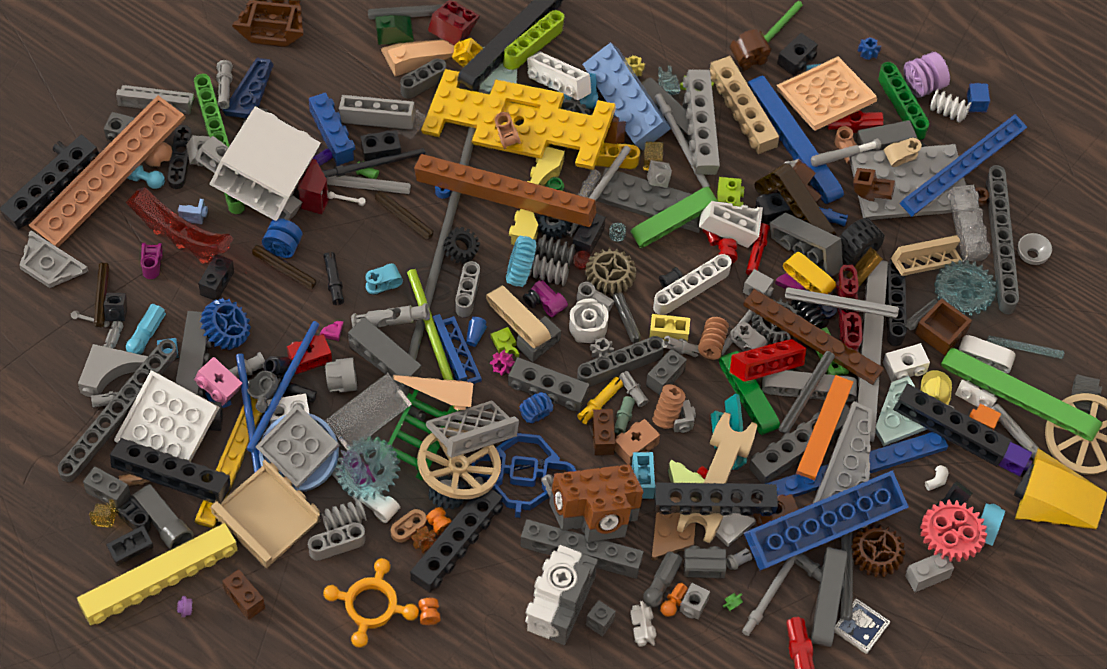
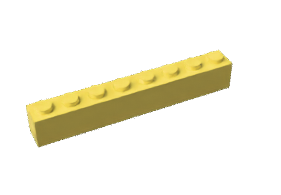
M223 523L77 597L80 608L90 626L99 624L107 617L121 613L126 607L132 604H139L144 598L158 594L163 588L169 585H176L181 579L193 576L205 567L213 566L224 557L232 556L238 551L236 541L227 525Z

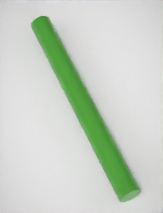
M797 1L764 36L767 42L803 6L800 1Z

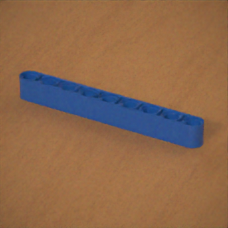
M760 76L746 82L794 161L800 159L816 172L809 182L820 193L821 200L828 204L844 196L843 189L828 166L824 164L814 167L811 164V157L818 155V152L764 76Z

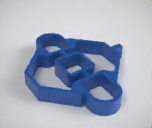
M517 433L516 437L510 438L496 447L502 465L498 480L492 490L503 496V503L506 507L516 509L515 517L520 518L521 509L532 510L550 496L542 482L544 492L530 502L510 500L498 487L503 483L504 474H510V483L512 485L533 487L536 484L537 477L542 478L547 475L548 468L566 470L568 472L576 471L572 464L560 461L558 455L540 435ZM517 442L538 444L549 457L545 459L544 469H538V460L536 458L514 456L511 465H505L506 454L504 451ZM489 454L479 458L471 466H476L480 461H491ZM515 465L533 466V478L513 476ZM472 473L475 478L482 477L485 482L491 477L489 474Z

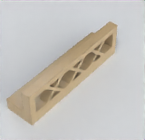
M956 235L901 246L895 251L891 260L901 276L958 265L962 262V259L955 249L960 243V239ZM950 253L953 259L945 257V254ZM931 257H935V258L939 259L940 261H939V262H935V261L931 260L930 258H931ZM916 260L924 262L925 265L922 266L916 263ZM902 263H906V264L910 265L911 267L908 268V269H905L904 266L902 265Z

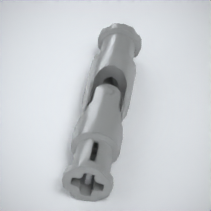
M424 303L422 306L416 307L410 305L387 310L368 311L367 314L361 315L354 313L351 316L352 327H354L365 317L374 326L383 327L386 325L412 323L414 320L420 319L427 321L430 319L428 304Z

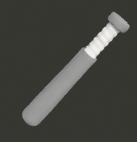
M874 139L873 142L818 154L811 157V164L817 167L858 155L863 151L874 148L879 150L881 149V142L879 139Z

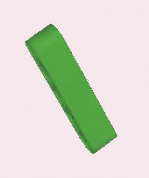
M704 187L635 226L630 232L639 247L643 248L699 217L711 201L718 202L710 187Z

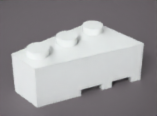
M711 201L701 212L699 227L723 238L734 239L738 244L748 248L759 237L763 207L754 209L748 208L747 205L738 207L733 206L731 203Z

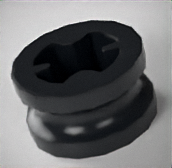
M532 289L528 291V294L525 293L523 295L525 303L532 309L536 307V304L539 305L541 303L539 295Z

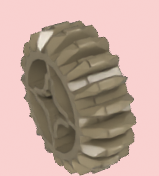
M609 247L606 252L603 249L600 253L595 252L594 257L590 256L589 262L586 264L585 275L587 282L592 283L597 291H603L604 295L610 293L613 296L615 292H626L628 287L631 288L636 278L634 261H631L630 255L625 256L624 251L618 253V249L611 251Z

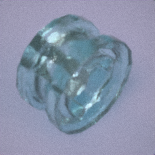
M622 223L612 224L609 229V237L617 242L624 240L626 227Z

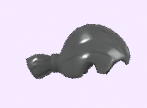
M261 371L254 379L248 382L249 388L247 391L251 397L258 399L256 409L261 413H265L267 410V400L274 396L279 387L278 378L269 371Z

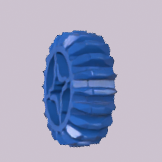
M222 298L212 301L201 314L202 318L199 322L203 324L201 329L205 330L204 336H208L209 342L213 341L215 347L220 345L221 350L225 348L228 350L238 348L246 341L250 334L251 326L248 324L250 319L245 317L247 312L243 313L242 307H237V302L231 303L230 299L224 300Z

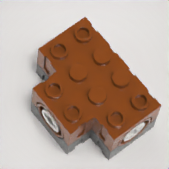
M630 464L554 474L549 504L562 531L581 528L587 542L620 538L626 536L628 521H637L643 489Z

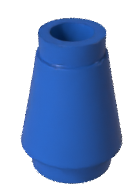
M472 317L468 324L466 344L473 347L477 346L487 328L486 320L480 317Z

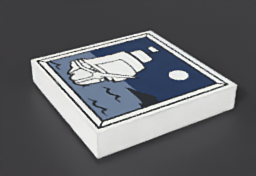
M856 599L853 602L852 620L840 619L835 626L834 632L868 654L888 627L890 621Z

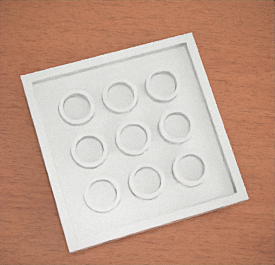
M151 370L114 441L119 442L121 438L132 440L146 447L149 446L155 450L169 453L172 456L187 459L191 462L220 407Z

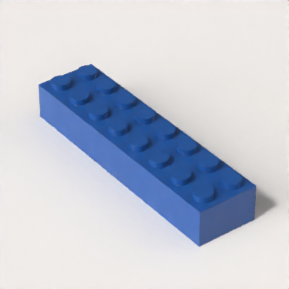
M892 470L745 532L744 535L759 570H762L908 508V504Z

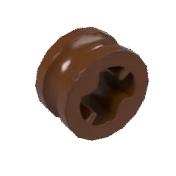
M982 187L975 188L971 201L977 206H983L987 203L989 192Z

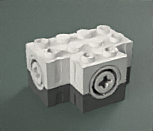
M559 545L557 551H553L550 560H545L542 568L544 571L542 577L538 576L536 580L534 602H530L526 610L527 617L525 622L528 623L527 631L566 645L595 580L598 559Z

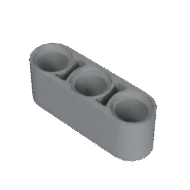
M469 261L463 266L456 295V313L460 317H468L473 311L480 281V266L474 261Z
M352 523L311 537L308 541L310 557L314 560H322L363 546L365 543V529L363 525ZM356 533L360 534L359 537H353L352 535ZM334 540L341 541L340 543H333ZM315 546H321V547H322V548L319 549V550L313 549Z

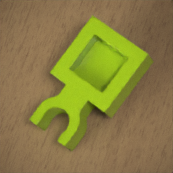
M508 327L491 334V339L498 352L505 350L506 353H513L516 358H519V352L514 347L516 346V340Z

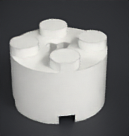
M595 299L578 301L570 311L569 329L575 341L579 343H594L595 338L605 337L608 326L607 308Z

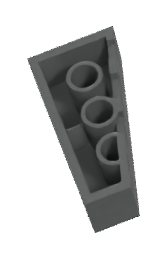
M784 213L770 222L771 238L788 251L792 249L795 253H802L830 277L840 272L843 266L841 238L788 213Z
M365 317L348 332L349 348L369 361L381 372L391 377L397 385H402L404 388L408 387V385L394 380L393 375L418 377L422 373L421 364Z

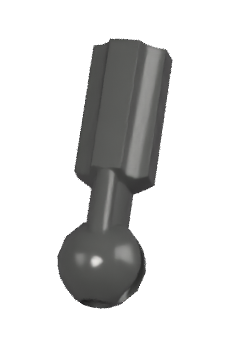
M667 552L654 576L653 583L644 592L643 600L647 606L654 608L662 603L666 588L670 586L682 564L683 559L679 555Z

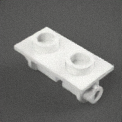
M962 380L955 393L958 397L977 407L982 404L992 408L998 399L995 397V394L979 389L978 386L972 384L969 380Z
M640 601L641 607L635 605L630 611L633 625L640 624V627L633 628L635 642L638 643V646H644L649 641L654 646L656 631L651 624L653 613L650 607L643 601Z

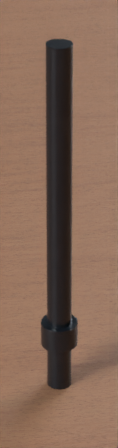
M420 148L347 166L338 165L334 169L323 171L326 178L332 176L341 177L345 176V173L419 157L421 154L425 155V149Z

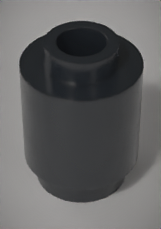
M271 356L265 360L264 370L273 373L275 376H284L292 361L286 356Z

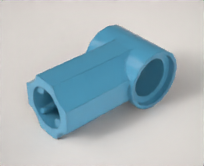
M589 73L591 94L580 99V105L585 104L586 109H595L598 101L596 74Z

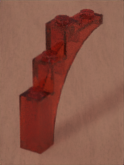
M146 187L137 189L126 201L131 209L156 235L164 233L178 249L187 247L201 263L211 262L214 255L225 253L231 247L230 243L234 240L230 234L212 233L184 220L161 203Z

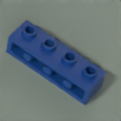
M326 92L310 97V112L328 149L333 154L336 165L353 161L355 145L353 140L348 138L346 126L341 124L342 120L339 112L334 110L335 105L332 98L329 99Z

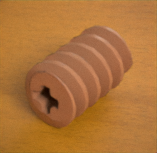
M711 317L706 321L698 346L700 354L705 358L711 360L720 358L729 328L726 320L720 317Z
M670 384L663 387V392H661L654 411V417L652 418L657 426L664 429L674 427V421L678 419L686 397L682 389Z

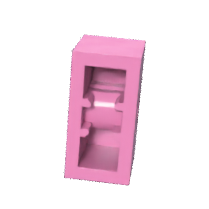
M215 357L206 363L194 378L197 385L205 389L213 400L221 402L222 406L239 391L242 382Z

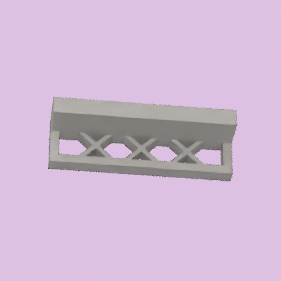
M122 85V88L117 89L116 93L118 106L145 109L159 95L184 114H190L194 100V93Z

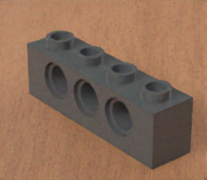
M518 357L508 376V385L513 389L525 391L531 396L540 392L546 393L552 400V404L557 403L571 411L580 412L589 393L588 383Z

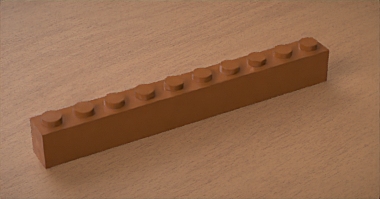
M421 154L414 167L418 182L590 227L596 215L594 199Z

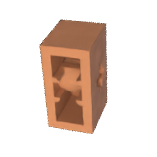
M645 419L641 422H636L630 427V430L619 434L615 438V452L627 464L631 465L633 452H649L659 444L660 434Z

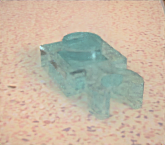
M669 65L667 72L662 71V68L659 67V85L670 95L680 93L677 76L672 75V67Z

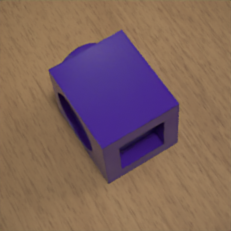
M1010 442L999 466L1020 476L1023 470L1027 471L1032 461L1029 458L1032 452Z

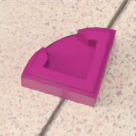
M336 321L324 327L320 335L324 334L326 339L339 341L344 322Z

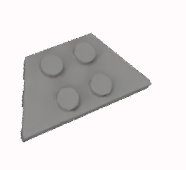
M33 231L29 232V240L24 248L20 269L51 288L88 271L87 266Z

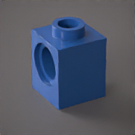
M975 83L969 85L967 91L968 104L971 102L969 112H987L990 103L988 84Z

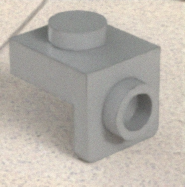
M685 400L680 411L682 419L674 421V432L685 433L693 429L694 418H696L695 409L691 407L689 400Z

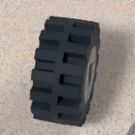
M444 475L436 479L451 487L453 476L448 477ZM458 479L457 489H466L464 482H460V479ZM431 487L429 489L428 497L430 501H433L434 505L438 504L440 508L443 506L444 509H448V507L454 509V507L459 508L463 504L464 499L451 498L435 491Z

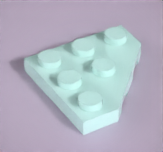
M909 376L892 382L875 430L883 446L927 430V428L893 410L906 384L914 386Z

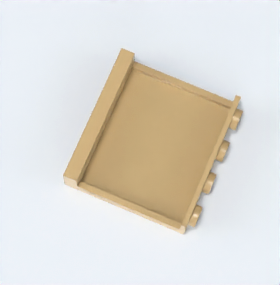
M266 460L263 461V466L227 496L221 505L217 501L211 505V513L222 524L225 523L229 531L265 568H268L320 521V511L314 504L310 505L306 501L305 495L300 490L296 491L292 487V482L286 476L282 477L278 473L279 470L273 463L269 464Z

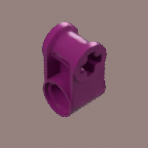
M142 243L141 267L143 276L147 279H154L160 273L163 256L162 243L158 245Z

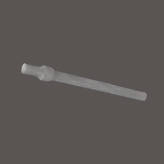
M661 93L655 96L660 106L659 110L668 121L691 165L693 153L689 150V145L672 115L670 106L666 104ZM696 174L703 188L710 187L704 174Z
M624 146L589 198L597 200L630 152V147ZM573 223V226H570L571 231H567V235L571 237L580 225Z
M800 554L786 560L756 610H753L749 615V621L742 630L743 634L749 636L755 625L760 623L763 618V612Z

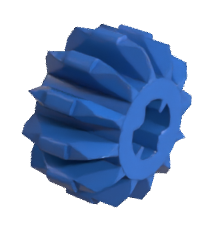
M543 392L534 394L527 400H524L519 406L523 419L530 423L544 419L553 411L552 400Z

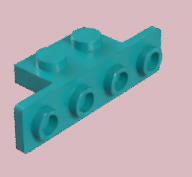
M734 394L725 401V411L731 414L729 420L730 427L734 431L742 432L743 421L739 394ZM714 411L711 413L713 433L717 423L724 414L722 412ZM738 455L732 470H737L745 465L747 458Z

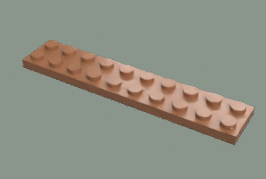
M158 95L29 224V227L58 248L186 119L185 115Z

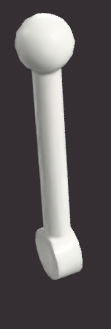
M334 192L328 193V198L330 199L338 198L357 202L360 206L365 205L366 200L364 198L355 199L337 195Z

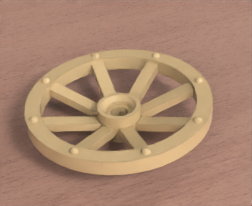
M1076 394L1062 400L1075 407L1073 403L1092 402L1089 415L1095 418L1098 405L1107 409V399L1095 394ZM1047 420L1045 427L1046 443L1050 453L1057 461L1078 474L1094 475L1107 471V461L1096 440L1099 439L1107 443V435L1098 431L1093 441H1088L1076 435L1056 445L1053 433L1054 427L1064 428ZM1107 420L1102 422L1103 425L1100 430L1107 427ZM1081 441L1082 444L1076 463L1069 461L1060 452L1070 445ZM1089 443H1091L1101 464L1099 466H1082Z
M448 427V430L459 431V429ZM433 433L429 434L422 442L417 458L420 474L426 483L435 491L456 499H472L486 494L496 484L501 471L500 456L493 444L483 447L468 458L464 454L451 458L447 454V447ZM438 440L449 460L429 452L427 449ZM489 454L493 468L469 465L484 455ZM426 458L446 468L430 472L426 464ZM469 473L489 474L491 477L486 483L480 485ZM451 474L453 476L451 487L441 483L436 478ZM459 477L465 479L473 489H457Z

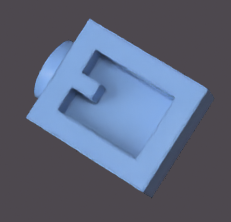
M200 199L198 207L179 205L178 209L180 222L202 224L203 218L207 217L208 207L205 206L204 199Z

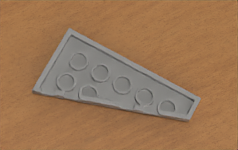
M855 401L852 403L813 503L870 479L871 408Z

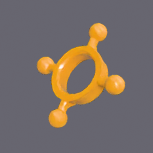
M384 558L378 559L374 564L375 578H364L357 581L350 587L348 592L339 591L335 585L327 586L323 592L325 599L328 601H335L337 599L345 601L347 613L355 623L360 625L358 631L351 638L352 644L358 648L364 647L368 642L367 628L383 626L396 613L403 614L407 620H414L419 615V609L414 604L406 606L397 605L394 589L383 580L384 574L390 570V563ZM368 589L383 592L389 599L387 611L382 616L374 619L361 617L353 608V602L359 593Z

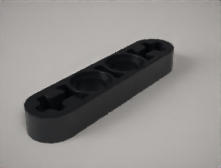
M187 125L178 126L174 133L168 171V183L173 189L182 188L186 181L189 161L186 144L192 137L191 129ZM185 132L184 140H182L181 135ZM181 146L186 148L183 152L176 151ZM179 161L184 163L182 167L174 166ZM176 174H178L179 179L177 180V182H174V180L176 179Z

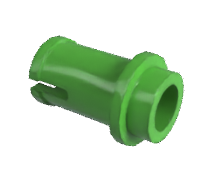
M372 167L355 171L357 175L362 174L370 179H376L379 174V170Z

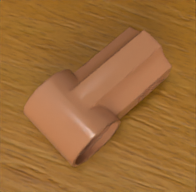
M842 126L837 130L834 140L837 148L843 149L856 145L851 128ZM849 157L844 158L846 163L850 164Z

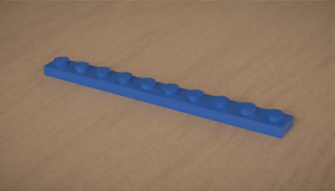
M1016 114L905 197L899 204L913 217L1021 134L1027 126Z
M931 432L873 450L869 454L870 473L945 451L948 448L945 438ZM828 465L820 467L815 480L795 474L766 484H777V496L783 494L785 496L792 494L793 497L819 489Z

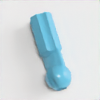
M141 165L127 177L133 181L145 180L152 189L162 187L165 182L161 172L153 171L148 173L143 171V166Z
M155 304L150 305L132 338L126 343L127 352L140 355L144 352L146 344L166 314L162 307Z

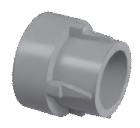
M354 358L337 359L336 362L326 363V379L330 392L357 390Z

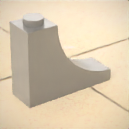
M93 344L78 382L80 393L87 397L101 395L104 388L115 378L127 373L136 372L148 356Z

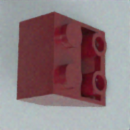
M448 0L432 14L428 31L455 46L458 42L468 38L480 15L463 7L456 1Z
M312 159L304 172L303 180L299 181L297 189L300 191L301 209L322 215L329 201L327 178L317 161Z

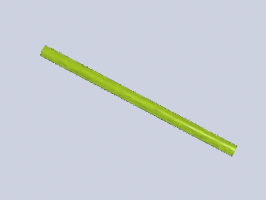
M411 269L407 274L418 306H422L424 303H427L416 269ZM430 312V319L427 321L423 319L438 365L443 379L454 380Z

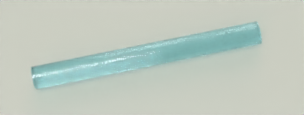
M990 335L987 339L988 342L1000 346L1062 359L1064 356V351Z

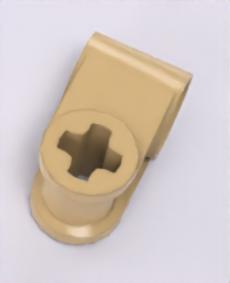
M909 138L890 144L884 149V153L891 166L897 167L915 160L922 145L918 139Z

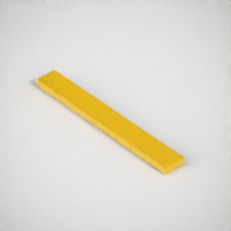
M250 396L256 429L262 413L256 409L258 399ZM244 405L216 471L224 472L230 476V490L249 444ZM203 500L195 518L196 524L215 528L218 519L211 513V505L214 503Z

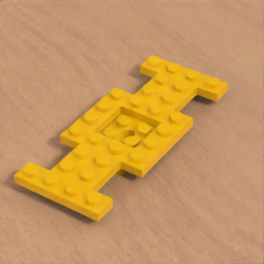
M445 69L421 131L423 134L440 137L445 122L476 128L472 139L474 145L542 159L546 146L549 147L550 144L577 149L579 153L575 161L576 166L594 170L616 109L614 103L598 100L591 116L560 109L564 100V93L496 79L490 94L460 89V82L457 81L459 72ZM500 112H507L511 116L521 144L516 143L507 146L505 150L495 124V116ZM524 120L523 124L515 125L516 121Z

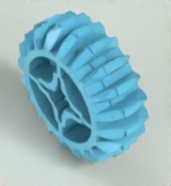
M519 236L516 239L508 264L507 283L516 287H523L526 284L535 257V239H531L528 236Z

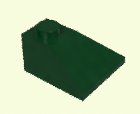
M391 15L375 17L378 45L414 42L410 16Z

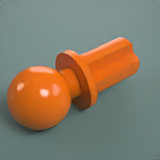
M679 583L673 592L667 595L668 601L663 602L661 605V612L664 616L671 617L676 613L677 606L681 605V600L688 591L687 586Z

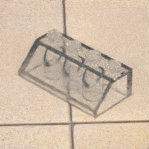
M387 373L326 419L325 422L331 427L346 450L351 451L412 404L390 374Z

